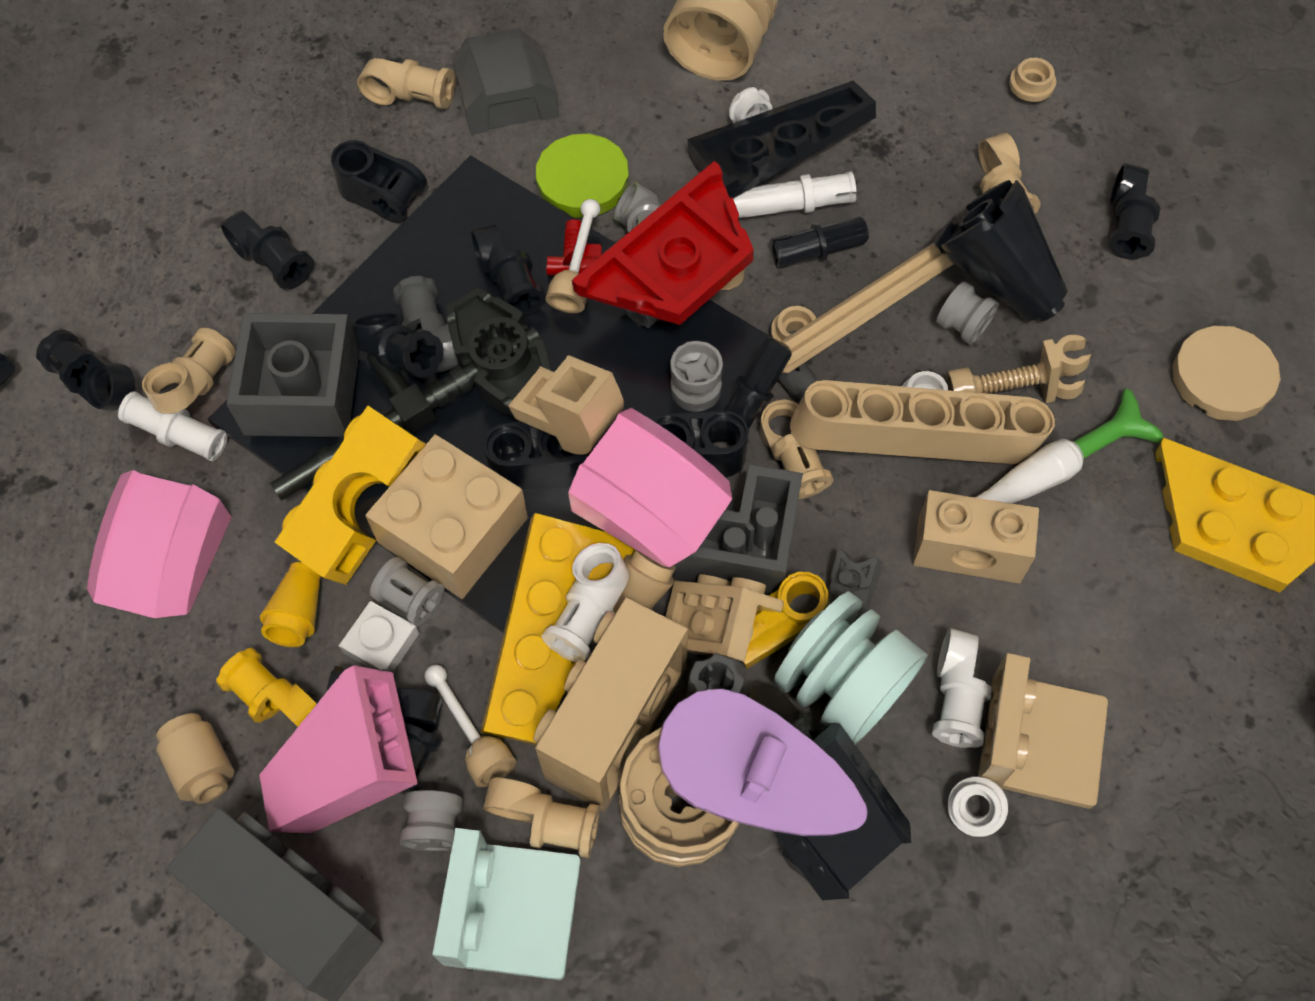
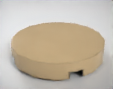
M1214 325L1197 330L1182 343L1172 364L1173 383L1182 399L1192 407L1196 404L1200 408L1207 410L1205 415L1217 420L1239 421L1255 416L1275 396L1281 380L1279 363L1270 348L1254 334L1232 326Z

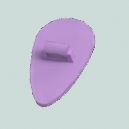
M725 689L696 692L679 702L663 723L658 743L661 771L674 793L697 809L729 821L800 836H832L850 832L861 827L866 821V804L854 783L837 762L810 738L778 714L744 694Z

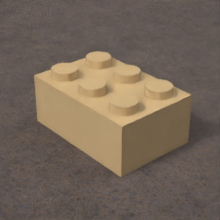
M625 597L616 614L612 611H608L605 614L594 635V642L597 643V646L587 662L580 659L574 665L564 686V691L568 692L557 712L552 709L547 711L534 734V741L538 743L535 749L545 780L588 804L600 805V810L604 813L620 787L626 759L639 741L650 734L687 668L688 628Z

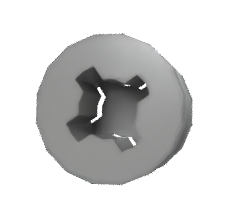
M964 281L948 297L938 314L936 323L944 329L953 328L960 332L961 340L972 345L992 321L999 307V302L991 297L981 298L975 294L974 287Z
M422 790L406 793L404 795L403 808L408 813L407 826L400 831L399 844L406 848L422 851L452 850L455 819L462 812L463 807L462 797L442 791Z

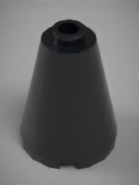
M1010 180L1004 181L974 199L966 206L969 212L961 219L959 224L952 218L937 235L934 244L941 254L1026 321L1038 318L1040 322H1044L1055 316L1064 307L1063 299L1068 289L1025 189L1018 180H1015L1014 183Z

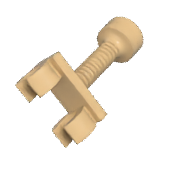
M1067 335L1061 338L1057 344H1054L1053 339L1043 341L1040 363L1026 367L1023 366L1021 369L1018 367L1016 370L1013 368L1011 371L1008 369L1006 372L1003 370L1001 372H993L990 375H980V377L973 375L969 367L947 371L948 390L992 394V392L1007 391L1008 388L1012 390L1013 387L1017 389L1018 387L1022 388L1023 386L1027 387L1040 383L1045 403L1055 402L1056 396L1067 400L1076 398L1082 393L1085 380L1073 384H1064L1059 378L1079 375L1088 367L1091 354L1076 359L1068 358L1064 354L1067 351L1084 349L1086 338L1080 335Z

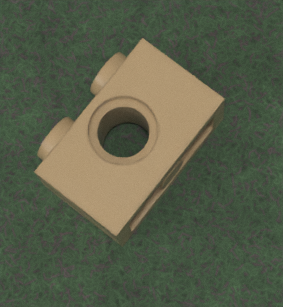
M929 490L918 518L913 566L1020 584L1035 559L1039 508Z

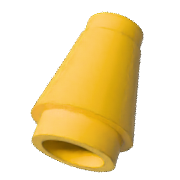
M295 562L290 565L288 572L260 614V621L263 624L261 628L262 635L267 640L284 647L302 646L306 638L312 636L315 630L321 576L302 562Z

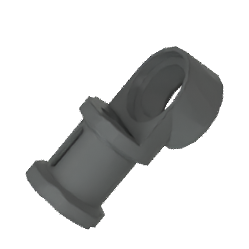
M423 276L408 277L401 280L393 288L394 301L398 306H401L404 321L401 325L410 328L412 331H430L441 340L443 360L435 374L459 367L460 365L452 345L449 324H446L445 318L437 310L435 298L438 296L437 283L433 279Z

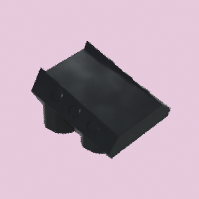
M838 723L830 725L813 742L834 759L854 783L867 807L866 821L854 831L832 836H800L773 831L783 845L782 856L788 866L811 884L821 900L848 899L849 890L898 846L904 843H911L909 820L842 725Z

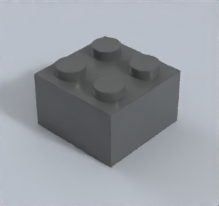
M242 314L226 405L245 436H344L351 419L360 352L348 314Z

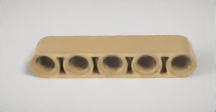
M830 380L816 381L807 388L790 422L791 433L796 441L807 448L815 450L1004 464H1020L1033 455L1055 427V418L1052 411L1046 404L1031 397Z

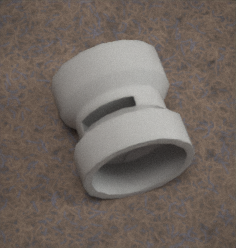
M702 341L687 342L679 346L673 353L670 362V390L672 398L684 410L692 412L706 411L713 407L720 398L722 390L721 376L723 373L722 356L714 346Z

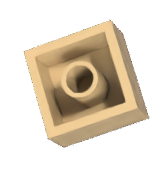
M436 434L365 515L377 543L404 559L408 564L432 580H437L443 584L444 588L461 599L466 596L528 519L521 488Z

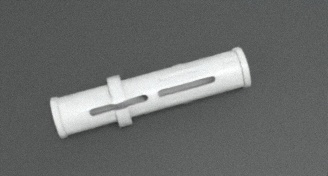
M852 171L811 178L809 174L799 175L796 181L755 186L733 200L738 209L739 218L801 209L805 214L814 212L815 207L855 203L856 194H852V192H856V183Z

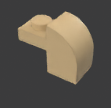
M568 355L555 372L540 366L509 404V408L515 419L556 436L563 450L583 455L593 449L614 422L618 413L623 410L624 400L612 372Z

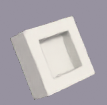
M370 601L339 647L345 655L368 668L376 670L390 669L394 671L418 637L419 632L415 625Z

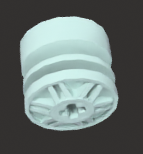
M847 591L833 601L825 610L814 616L798 634L789 648L788 655L775 675L774 683L784 692H790L805 680L796 699V702L802 707H808L827 693L831 700L824 710L820 723L826 728L832 724L840 723L856 745L902 695L925 663L928 654L898 630H894L885 636L876 645L871 642L870 639L876 630L881 616L870 609L854 622L863 602L853 593Z

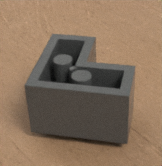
M749 464L740 512L729 510L723 512L698 550L675 564L674 579L697 583L698 575L703 574L722 578L732 583L733 577H738L765 584L764 595L767 596L779 590L782 581L785 580L803 473Z

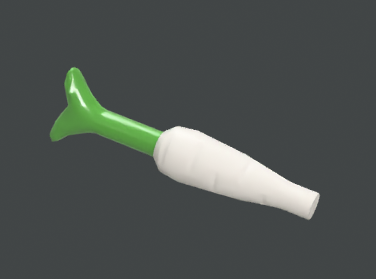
M1125 388L1121 394L1120 406L1110 421L1075 441L1059 439L1045 445L1010 470L991 488L975 498L1005 503H1015L1068 481L1082 469L1083 460L1119 438L1134 437L1159 443L1163 439V434L1157 426L1141 417L1138 401L1133 392Z

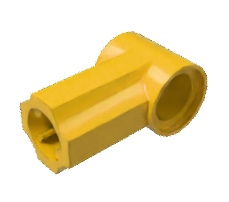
M796 572L789 575L782 581L779 590L769 595L784 601L782 612L756 611L753 635L748 644L745 661H742L747 669L794 641L808 622L830 605L827 587L818 575L810 572ZM802 594L813 595L820 601L818 606L808 613L795 612L790 608V605L797 596Z

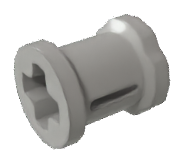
M394 557L386 562L377 573L370 588V596L377 602H389L407 614L408 622L415 626H420L436 611L442 600L444 586L437 580L426 581L407 569L408 564L404 559ZM406 587L413 594L411 596L402 591V588Z

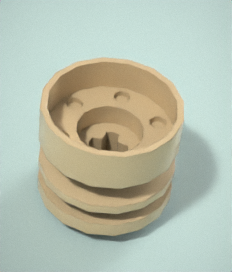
M676 0L664 24V41L670 54L682 67L694 74L715 81L736 79L744 75L753 64L762 44V37L768 30L770 21L777 10L778 0Z
M661 727L642 738L626 759L619 791L622 826L634 847L654 862L674 867L702 864L723 850L739 826V823L692 807H685L681 814L674 813L671 810L672 799L666 795L676 797L677 794L674 793L661 771L658 753Z

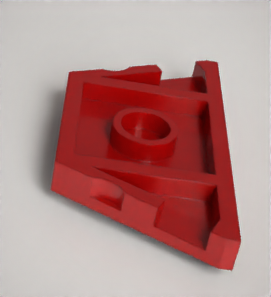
M713 161L573 278V291L581 297L678 325L682 324L753 262V246L746 230L740 225L739 212L733 197L729 198L722 180L723 172L720 165Z

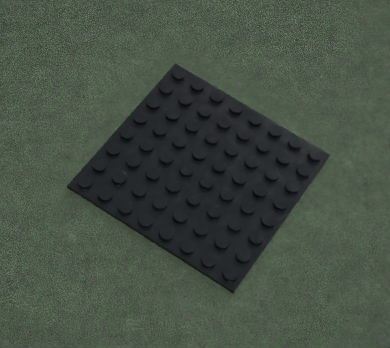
M470 155L312 314H348L353 328V321L361 317L378 313H396L399 315L401 325L404 321L401 306H398L394 301L393 288L401 280L412 276L431 278L437 283L438 296L435 298L438 313L442 314L445 318L446 324H448L446 305L477 287L487 291L494 298L499 297L502 299L503 294L499 284L492 281L489 273L483 274L471 237V231L495 224L501 233L508 251L520 250L529 254L533 264L531 274L535 284L542 286L546 295L549 284L554 276H547V256H563L565 223L575 218ZM590 228L586 244H600L603 254L615 242ZM588 298L584 310L579 313L557 310L545 301L544 305L535 313L525 316L527 327L533 326L540 338L543 339L553 372L558 369L568 355L612 372L624 400V407L621 412L633 408L643 415L692 412L678 406L673 400L670 390V362L673 353L679 346L687 342L702 341L709 343L719 351L723 361L722 390L717 403L706 411H724L738 387L735 383L737 377L745 376L765 339L771 337L711 300L703 304L680 325L659 319L649 328L645 326L639 327L628 317L623 308ZM361 350L359 352L350 422L361 415L367 406H370L382 415L394 409L389 401V398L392 397L367 360L369 352ZM405 370L400 372L410 386L416 383L422 392L427 389V385L438 379L440 381L449 376L448 373L452 370L434 373L425 378L415 377ZM474 384L473 389L463 395H456L451 398L450 403L441 408L438 406L433 409L437 420L412 435L427 444L436 434L489 468L484 450L485 437L491 429L500 424L518 421L510 415L501 413L482 400ZM227 400L208 418L211 425L225 431L228 437L281 475L316 455L315 452L325 446L329 448L339 442L340 438L245 436L226 405ZM561 450L555 453L554 456L565 458L574 453ZM508 453L501 457V460H515L521 454ZM313 482L302 488V490L308 493L313 486ZM384 483L374 484L366 488L360 494L355 504L357 524L375 540L376 538L365 515L389 488ZM570 487L522 489L528 519L463 599L444 588V591L504 634L527 532L534 513L601 531L604 530L571 511L568 494ZM408 564V566H410L411 568H413L415 571H417L418 573H420L422 576H424L425 578H427L429 581H432L431 578H429L428 576H426L425 574H423L422 572H420L419 570H417L416 568H414L413 566H411L410 564Z

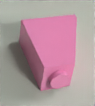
M355 665L345 669L259 774L269 832L311 834L418 784L392 672Z

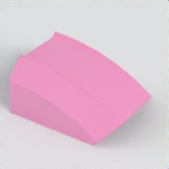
M633 408L618 413L614 423L584 463L579 465L568 492L572 512L662 566L669 568L698 550L732 501L730 481L678 437Z
M135 470L121 474L104 514L89 569L87 590L93 602L151 618L187 615L192 609L232 518L221 500L194 484H181L141 474Z

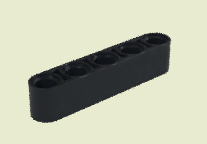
M705 411L644 415L695 450L725 478L734 476L745 465L749 429L745 420L734 412ZM524 422L500 424L489 431L484 441V450L489 468L521 489L571 487L579 465L584 463L593 451L592 449L587 454H572L565 458L555 457V453L563 450L557 437ZM722 440L734 444V446L725 449L713 445V443ZM508 453L521 454L515 460H501V457Z

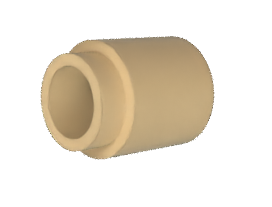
M189 713L168 721L158 730L156 737L159 744L157 745L156 752L180 800H194L197 804H203L218 798L227 790V783L232 779L234 769L209 722L203 721L199 714Z

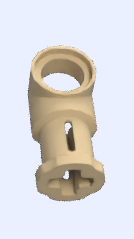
M374 58L367 62L357 79V86L367 99L379 105H390L396 98L405 101L417 98L433 102L437 108L448 109L454 97L456 75L453 69L442 68L441 70L423 67L415 60L406 59L401 64ZM373 77L380 79L381 81L386 83L388 87L381 85L380 83L375 81Z
M1004 132L980 141L978 147L979 160L986 174L980 183L982 194L1004 181L1010 180L1014 183L1015 180H1018L1024 187L1036 214L1040 208V200L1036 195L1028 192L1020 179L1022 171L1019 168V152L1013 138Z
M199 328L191 339L192 345L183 357H177L172 362L161 364L150 370L142 381V389L153 408L162 414H172L187 408L198 395H206L214 384L213 377L222 366H227L235 357V348L227 338L223 337L216 330ZM177 383L179 385L169 392L159 394L162 389L171 384Z
M786 399L776 400L768 404L762 412L759 429L760 437L764 444L771 449L774 459L782 462L784 470L803 473L799 499L819 494L833 483L832 474L829 470L823 469L815 449L807 448L798 443L792 433L780 436L772 432L769 422L777 416L792 418L798 407V404L794 401Z
M505 778L490 779L483 806L486 812L504 818L532 823L530 845L532 847L541 848L544 843L577 849L581 857L590 858L599 825L600 805L590 803L586 809L553 802L551 795L541 794V790L533 785Z

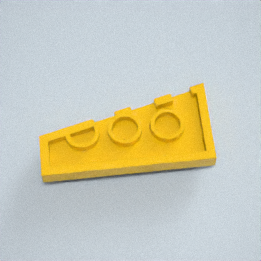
M534 513L527 532L481 733L532 745L538 744L534 741L536 729L548 710L556 711L565 693L564 686L566 680L577 663L565 659L551 650L541 637L546 628L556 624L568 604L565 597L576 581L572 568L574 560L583 549L597 543H609L616 547L623 560H625L626 555H633L634 548L605 531ZM599 564L590 572L588 579L597 581L605 578L613 570L614 564Z

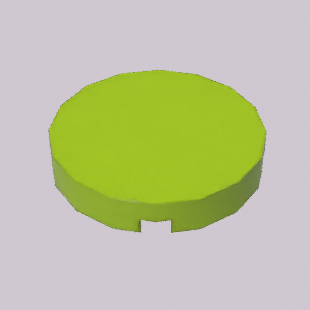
M571 134L555 140L542 151L536 164L537 190L542 199L574 218H583L581 213L582 203L587 199H594L600 205V215L612 210L629 186L628 160L621 148L607 138L593 134Z

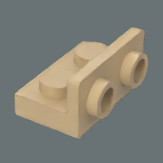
M699 574L697 583L674 581L666 618L688 628L687 652L713 656L717 653L733 660L745 661L748 644L753 635L756 611L781 613L784 601L764 595L766 585L760 582L733 577L731 583L722 578Z

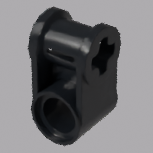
M350 140L340 143L331 154V164L342 198L378 214L387 221L400 223L406 216L407 211L405 208L415 194H421L427 187L425 175L414 164L401 158H395L362 141Z

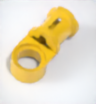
M248 648L236 653L223 665L216 679L217 686L225 692L233 691L249 707L248 715L256 723H261L273 717L281 710L299 727L317 704L296 683L292 685L287 679H277L261 664L262 656L254 648Z

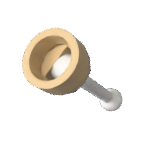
M587 199L581 205L583 219L569 270H564L554 276L546 294V302L551 307L563 312H582L587 298L578 296L573 291L572 279L579 274L592 220L600 213V205L594 199Z
M440 665L428 667L424 675L425 681L428 685L438 689L472 744L467 750L465 763L467 771L476 786L480 788L487 787L491 778L506 777L514 769L517 762L508 746L499 738L481 737L447 684L446 670Z

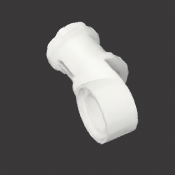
M609 543L590 545L577 555L572 565L576 581L565 597L568 604L556 624L546 628L541 636L543 642L551 650L572 662H577L580 659L587 660L591 653L588 646L601 620L608 611L614 612L613 607L629 580V570L616 547ZM599 564H614L613 570L605 578L597 581L588 579L590 572Z
M949 628L945 634L938 659L937 676L942 678L940 691L945 697L941 719L934 723L932 735L942 743L951 746L978 748L984 743L985 733L980 729L984 703L991 700L992 687L986 684L985 681L973 677L979 643L978 635Z

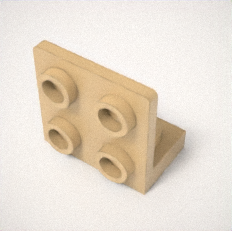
M1007 653L992 678V695L988 705L978 776L993 780L1005 790L1091 809L1097 804L1108 707L1107 698L1029 679L1028 673L1031 658Z

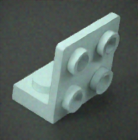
M455 828L432 955L443 966L562 980L566 971L581 866L579 856L490 845L486 843L481 832L478 830Z

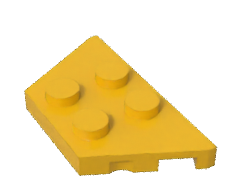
M1163 437L1155 451L1156 462H1162L1166 486L1162 492L1166 510L1172 518L1170 533L1174 551L1278 593L1315 563V495Z

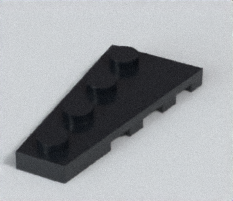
M853 80L687 139L689 155L702 171L713 161L718 163L723 172L722 180L729 198L733 197L734 199L876 118V101Z

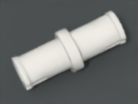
M135 391L127 394L119 407V420L156 435L157 441L165 446L173 447L178 445L203 456L211 462L217 460L225 449L227 443L225 431L215 429L191 418L186 409L172 414L159 413L153 408L148 398Z

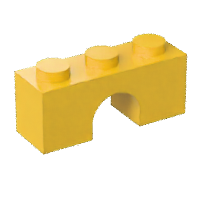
M367 406L361 415L350 422L344 433V441L331 460L326 461L317 470L313 479V486L301 504L294 507L287 514L282 524L283 530L275 540V543L323 578L347 585L377 541L365 533L356 522L355 504L358 497L366 488L374 484L384 483L390 487L426 444L384 415Z

